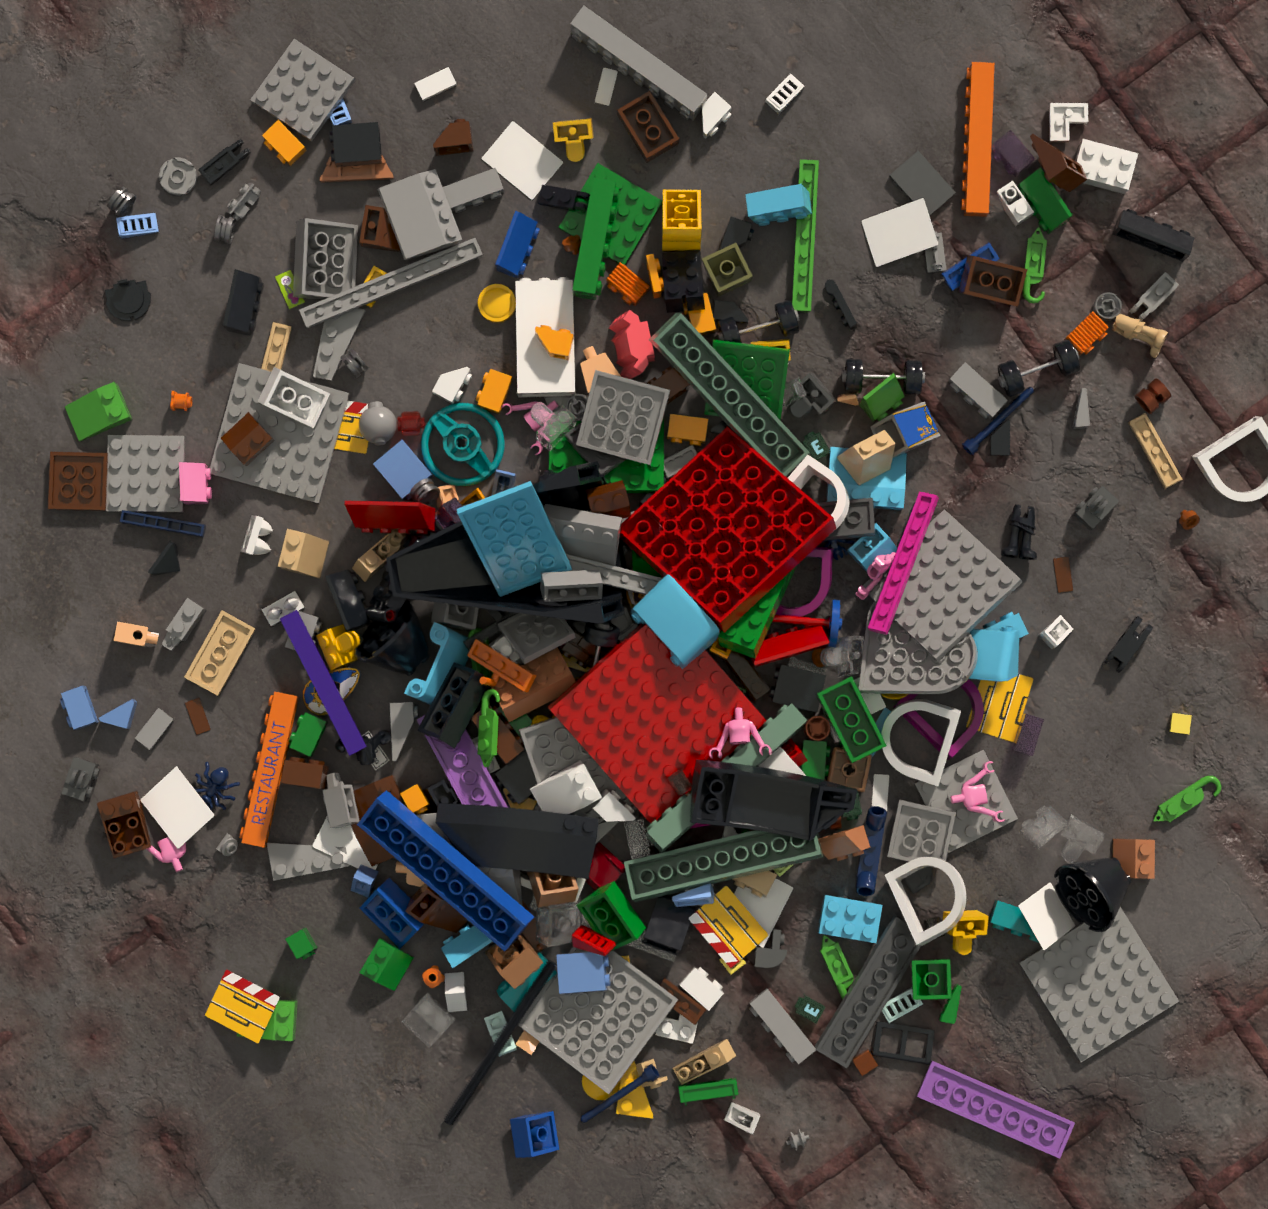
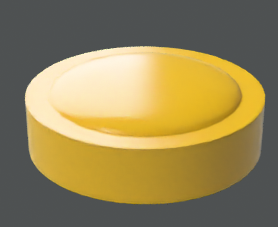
M492 284L484 288L480 293L478 308L486 320L493 323H502L510 319L514 314L516 299L513 292L507 286Z

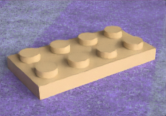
M222 610L184 677L219 696L256 629Z

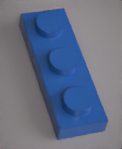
M990 243L985 244L970 254L971 256L992 261L1000 259ZM967 257L941 274L950 290L960 286Z

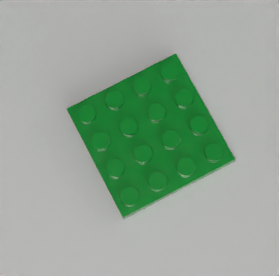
M597 163L581 192L590 194L593 177L616 181V187H619L620 193L618 203L614 202V206H616L615 220L610 222L613 231L611 240L607 239L609 244L608 258L618 264L621 262L626 265L663 201ZM578 199L577 203L588 205L589 200ZM569 210L559 229L570 236L579 235L582 240L587 211Z
M713 340V348L781 421L790 349ZM706 402L704 415L719 416Z

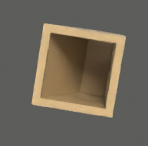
M883 430L850 447L837 456V459L855 482L861 485L890 470L896 443Z
M287 529L278 567L286 571L320 579L329 541L307 533Z

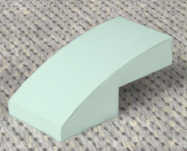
M502 1011L484 1018L490 1036L495 1043L497 1041L496 1038H498L497 1036L500 1037L501 1030L505 1029L504 1026L507 1024ZM510 1035V1039L501 1049L499 1057L517 1050L512 1035Z

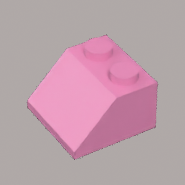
M179 462L180 501L186 505L209 504V499H212L211 487H208V480H211L210 468L204 463Z

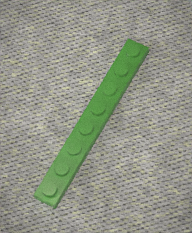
M800 159L798 184H802L809 191L812 214L807 215L803 219H796L792 305L797 312H811L819 160Z

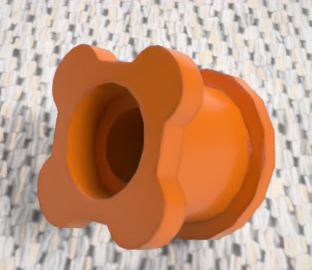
M172 391L170 409L176 411V409L188 411V408L192 407L193 401L192 397L189 396V392L178 394Z
M433 965L423 972L422 978L427 986L435 988L445 980V975L441 974L437 965ZM431 974L436 975L435 981L430 979Z

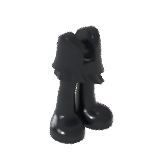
M1015 504L1009 520V525L1011 526L1009 544L1001 550V556L1008 558L1018 557V539L1021 530L1023 535L1019 559L1037 560V553L1031 550V535H1035L1034 530H1036L1035 509L1033 506H1028L1026 518L1020 517L1021 505Z

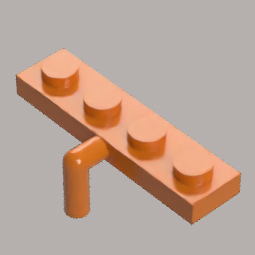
M475 639L467 655L493 672L491 678H480V683L483 685L494 687L501 677L528 693L537 676L478 639Z

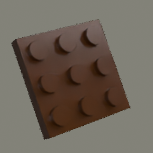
M50 452L48 509L106 511L108 453Z

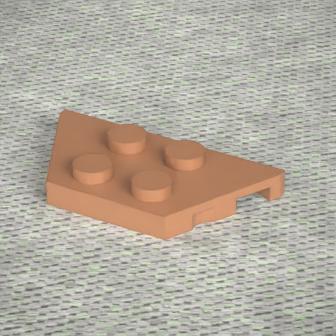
M383 156L382 164L336 167L335 162H332L331 157H329L327 166L320 177V182L394 179V176Z

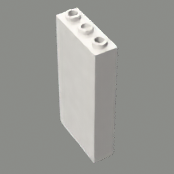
M560 277L558 280L539 278V281H531L529 278H522L520 281H515L518 397L575 395L574 340L569 360L550 357L535 334V327L546 325L556 331H559V329L569 330L574 336L573 280H569L567 277Z

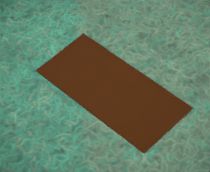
M1069 557L1053 559L1058 593L1073 591Z
M200 698L186 702L185 705L196 735L211 730Z

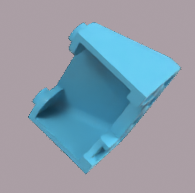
M669 574L661 579L631 609L632 619L637 624L646 623L670 650V660L677 667L680 666L682 669L718 639L719 628Z
M436 622L433 623L430 639L440 645V649L427 680H411L404 694L430 705L453 663L465 666L469 658L467 656L469 651L464 644L468 637Z
M1001 626V629L998 630L973 628L969 632L976 643L978 652L977 664L969 679L1002 682L1018 676L1019 630L1013 629V626Z

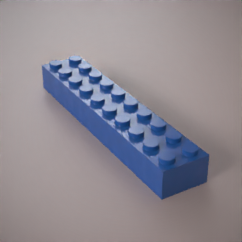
M387 790L376 798L357 824L503 951H506L517 940L534 918L529 911Z

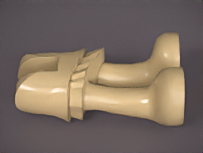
M1123 314L1117 315L1113 324V331L1129 340L1135 338L1148 343L1151 346L1150 355L1156 359L1168 332L1144 326L1145 322H1139L1140 319H1134Z

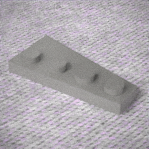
M356 308L324 321L313 378L333 381L342 362L340 357L348 350L366 310Z
M267 843L273 881L350 866L343 862L344 857L341 853H335L331 856L314 848L312 845ZM336 847L347 854L346 847Z

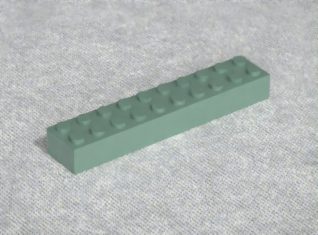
M675 313L649 339L655 348L722 420L784 476H787L810 453L681 313Z
M792 703L788 707L786 704L777 711V717L775 719L770 717L763 724L762 730L758 732L764 744L770 746L772 753L789 741L807 722V719ZM751 734L750 743L740 744L734 750V755L731 758L726 756L721 762L758 767L770 756L769 749L765 748L762 756L759 752L760 747ZM692 788L688 796L684 794L676 801V807L673 809L669 807L662 814V819L659 822L655 820L647 827L646 837L660 853H663L696 824L690 822Z
M754 830L626 861L624 866L631 898L634 902H640L694 889L709 883H719L822 858L823 853L818 833L809 842L808 840Z

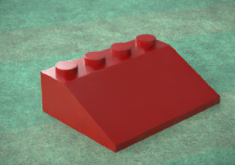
M344 501V505L355 528L361 529L362 533H373V530H380V533L391 534V530H398L399 534H410V531H417V534H428V531H435L436 508L420 502Z
M804 625L805 628L799 630L797 627L787 629L786 634L779 635V632L767 635L768 639L763 641L756 659L749 658L752 666L758 667L817 648L826 647L829 644V639L822 626Z

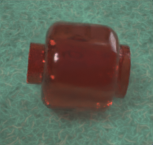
M418 411L402 412L401 416L397 418L398 432H401L403 436L420 435L421 430L425 429V417H421Z

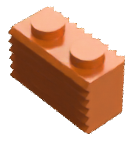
M621 262L606 279L607 288L613 293H620L622 295L621 299L629 306L631 304L636 306L650 289L647 283Z
M1092 311L1064 340H1070L1079 356L1082 353L1087 355L1094 348L1092 344L1096 340L1100 342L1108 334L1106 330L1109 327Z

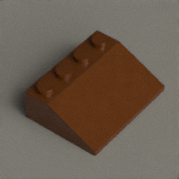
M394 775L353 791L359 820L362 819L376 798L386 790L405 805ZM358 823L351 825L355 837L371 867L395 858L357 825Z

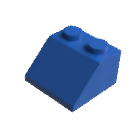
M554 1111L510 1119L516 1158L534 1157L559 1150Z

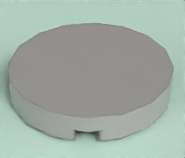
M173 158L166 161L160 168V184L171 195H186L193 190L197 183V171L193 164L185 158Z

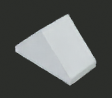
M1060 615L1039 636L1053 649L1066 638L1073 628Z
M464 972L445 973V997L448 1012L467 1011Z
M731 1102L724 1120L753 1134L760 1114Z

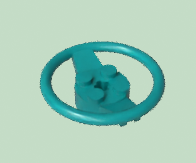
M470 403L451 404L437 411L427 422L421 437V452L428 469L441 481L455 486H471L486 480L500 465L505 449L504 434L496 418L486 409ZM461 410L471 411L481 415L491 424L497 438V451L492 463L481 449V438L477 430L469 424H458L447 414ZM434 425L443 437V448L448 457L459 463L466 462L479 475L460 479L448 476L437 468L429 453V437ZM459 439L467 440L465 447H458Z

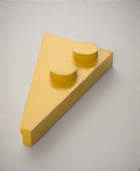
M635 1061L621 1078L619 1090L639 1077ZM642 1085L618 1100L616 1114L653 1119V1113Z

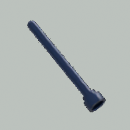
M1032 387L1026 388L974 439H967L962 444L967 453L973 456L978 451L979 444L1034 392V389Z
M652 1064L644 1068V1072H642L640 1077L582 1115L581 1122L586 1123L646 1081L653 1082L660 1077L658 1070Z

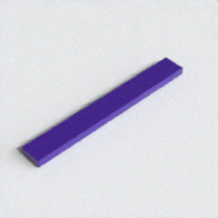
M298 610L280 618L349 756L363 750L367 745Z

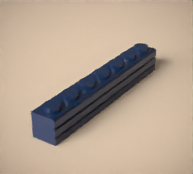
M122 510L120 522L199 537H204L206 529L204 524Z

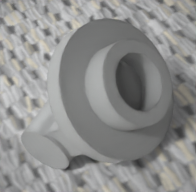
M227 833L216 850L224 856H230L236 852L238 842Z

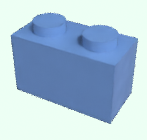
M80 686L61 693L62 698H60L63 709L67 710L68 716L66 719L69 727H73V730H78L98 723L86 686Z

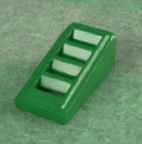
M955 984L951 991L952 999H947L939 1016V1021L951 1024L956 1022L962 989L961 985Z

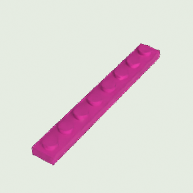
M919 491L868 625L869 631L884 635L888 634L939 499L937 495Z

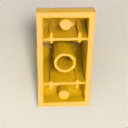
M663 190L662 251L700 250L702 230L701 190Z

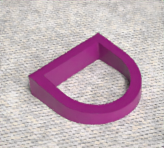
M816 547L806 556L822 558L821 585L816 597L810 603L801 607H786L780 604L776 612L777 615L801 617L811 613L822 604L831 587L833 548Z
M969 679L960 687L966 692L971 701L972 717L966 730L951 744L947 760L953 758L974 736L983 719L984 707L981 694ZM908 694L901 698L893 708L901 703L913 700L918 694ZM915 710L903 714L902 716L940 752L944 738Z

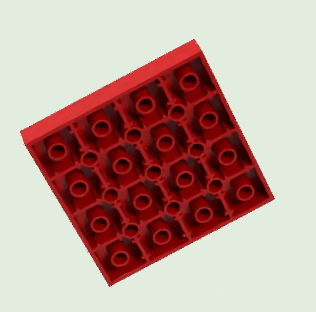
M727 426L632 513L631 517H628L621 524L620 538L663 578L667 574L672 576L712 619L717 627L725 633L836 529L834 518Z
M641 623L547 708L651 824L653 821L658 820L669 807H672L681 796L691 790L696 759L721 762L740 745L730 744V735H728L721 750L722 757H718V751L713 753V759L709 756L710 749L717 747L725 724L735 720V708H742L743 719L753 722L757 730L767 720L706 650L684 669L680 666L677 667L670 660L671 654L667 646L646 623Z

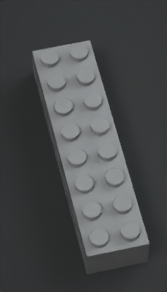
M583 5L570 23L572 37L579 43L583 41L587 44V48L591 52L601 54L603 56L602 59L608 64H615L618 67V71L623 75L633 77V81L637 85L647 87L654 97L658 98L659 96L665 100L664 104L671 109L676 108L684 119L688 120L690 118L694 121L702 110V105L707 101V93Z

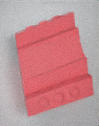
M630 310L614 319L609 329L616 333L611 340L614 342L618 360L616 364L623 367L620 372L621 377L633 379L644 372L649 364L648 362L655 361L653 345L649 341L651 336L648 322H640L638 315Z

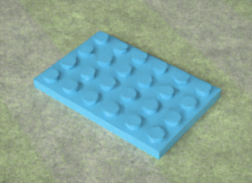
M531 481L457 509V514L500 597L541 582V573L572 570L571 563Z

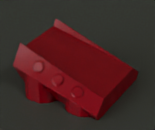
M599 842L595 846L589 878L585 882L596 891L598 888L616 881L625 872V866Z

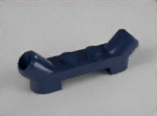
M879 806L870 807L864 821V828L870 848L865 849L864 854L860 855L856 873V892L863 896H871L875 893L884 826L887 817L886 810Z

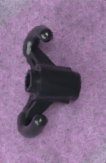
M388 730L379 731L372 738L362 736L367 747L356 753L360 765H369L375 762V749L380 743L386 745L391 740V733ZM339 739L335 743V748L338 752L344 753V744Z

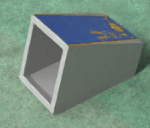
M925 401L895 412L870 426L874 435L885 430L896 443L893 458L940 437V433Z

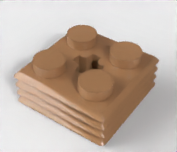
M833 748L827 781L855 788L858 792H865L872 755L870 754L850 764L842 748ZM848 764H850L851 768L854 769V773L846 775L847 772L844 771V767H848Z

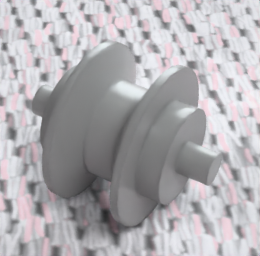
M800 1129L798 1134L795 1135L790 1132L791 1136H789V1141H786L787 1145L791 1144L792 1148L795 1147L796 1151L800 1145L805 1148L804 1144L807 1143L806 1139H809V1135H804V1132L801 1133Z

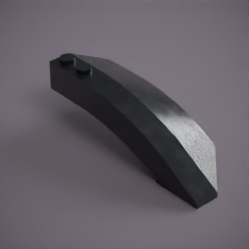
M696 759L692 779L690 822L752 829L804 839L810 842L817 833L823 829L826 830L838 821L837 819L840 816L854 809L857 789L775 769Z
M438 803L435 823L445 833L454 848L476 867L519 870L588 879L597 839L599 819L518 808Z

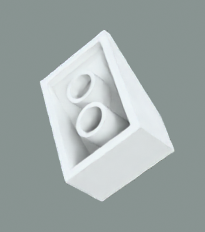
M274 367L258 402L314 428L330 393Z
M581 760L530 788L540 809L546 812L570 814L602 798Z

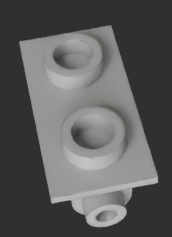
M245 183L240 188V195L236 200L233 198L227 205L228 210L226 213L232 214L233 212L232 217L237 221L242 219L250 209L245 205L246 201L253 205L260 197L261 190L257 187L253 189V183Z
M936 231L935 235L938 245L925 249L927 272L947 270L942 233H937Z

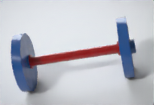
M832 600L828 619L775 614L772 622L825 626L828 629V647H836L838 631L842 628L840 600Z

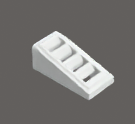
M790 74L766 98L765 103L780 114L805 86ZM791 81L798 88L795 90L792 86L788 84V82ZM785 86L792 92L791 95L783 89ZM782 92L787 97V99L785 100L778 93ZM775 97L782 102L781 105L774 100Z

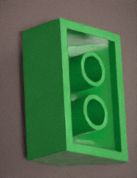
M1041 168L1017 186L1034 211L1032 216L1037 217L1039 227L1043 232L1046 231L1048 235L1066 224L1072 217V213L1052 183L1047 181Z
M615 881L598 888L576 905L593 931L616 942V946L611 951L637 940L646 929Z

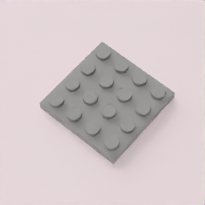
M293 39L250 100L305 138L313 141L353 85L355 78L296 39Z
M595 370L576 445L651 465L670 390Z
M108 435L106 511L184 513V503L180 501L179 462H185V436Z
M984 750L944 768L939 786L923 781L914 783L924 805L957 812L948 853L1018 819L995 771L987 773L973 785L984 784L987 793L988 803L978 806L995 812L1003 811L997 814L999 820L1005 819L1003 822L996 823L992 816L968 811L963 802L951 803L950 796L960 795L962 785L983 770V764L989 761ZM987 764L988 770H994L991 764Z

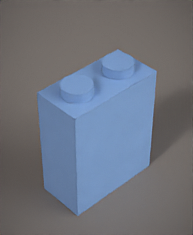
M403 440L373 463L403 501L406 498L408 500L412 499L410 491L416 483L433 477Z
M592 952L556 955L559 994L608 990L607 986L611 985L610 975L606 973V967H609L608 955L602 956Z

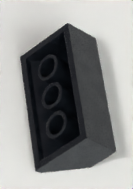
M1130 209L1123 210L1120 213L1112 233L1115 236L1184 262L1190 256L1194 237L1190 236L1189 232L1184 230L1176 231L1169 224L1162 223L1161 225L1156 223L1155 219L1148 216L1143 218L1138 216L1137 212Z
M453 663L417 730L455 749L466 727L469 725L475 710L478 708L483 694L488 690L487 685L480 683V678L486 676L474 669Z

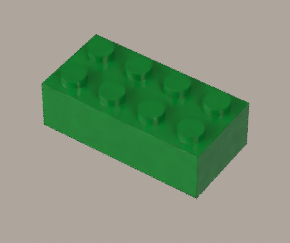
M852 676L816 694L850 764L887 746Z

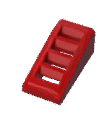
M792 739L781 747L798 767L808 761Z
M582 925L572 934L573 947L606 956L616 946V942Z

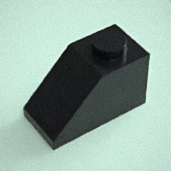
M730 217L719 250L734 243H737L739 248L745 246L747 240L751 241L754 230L751 229L752 223Z

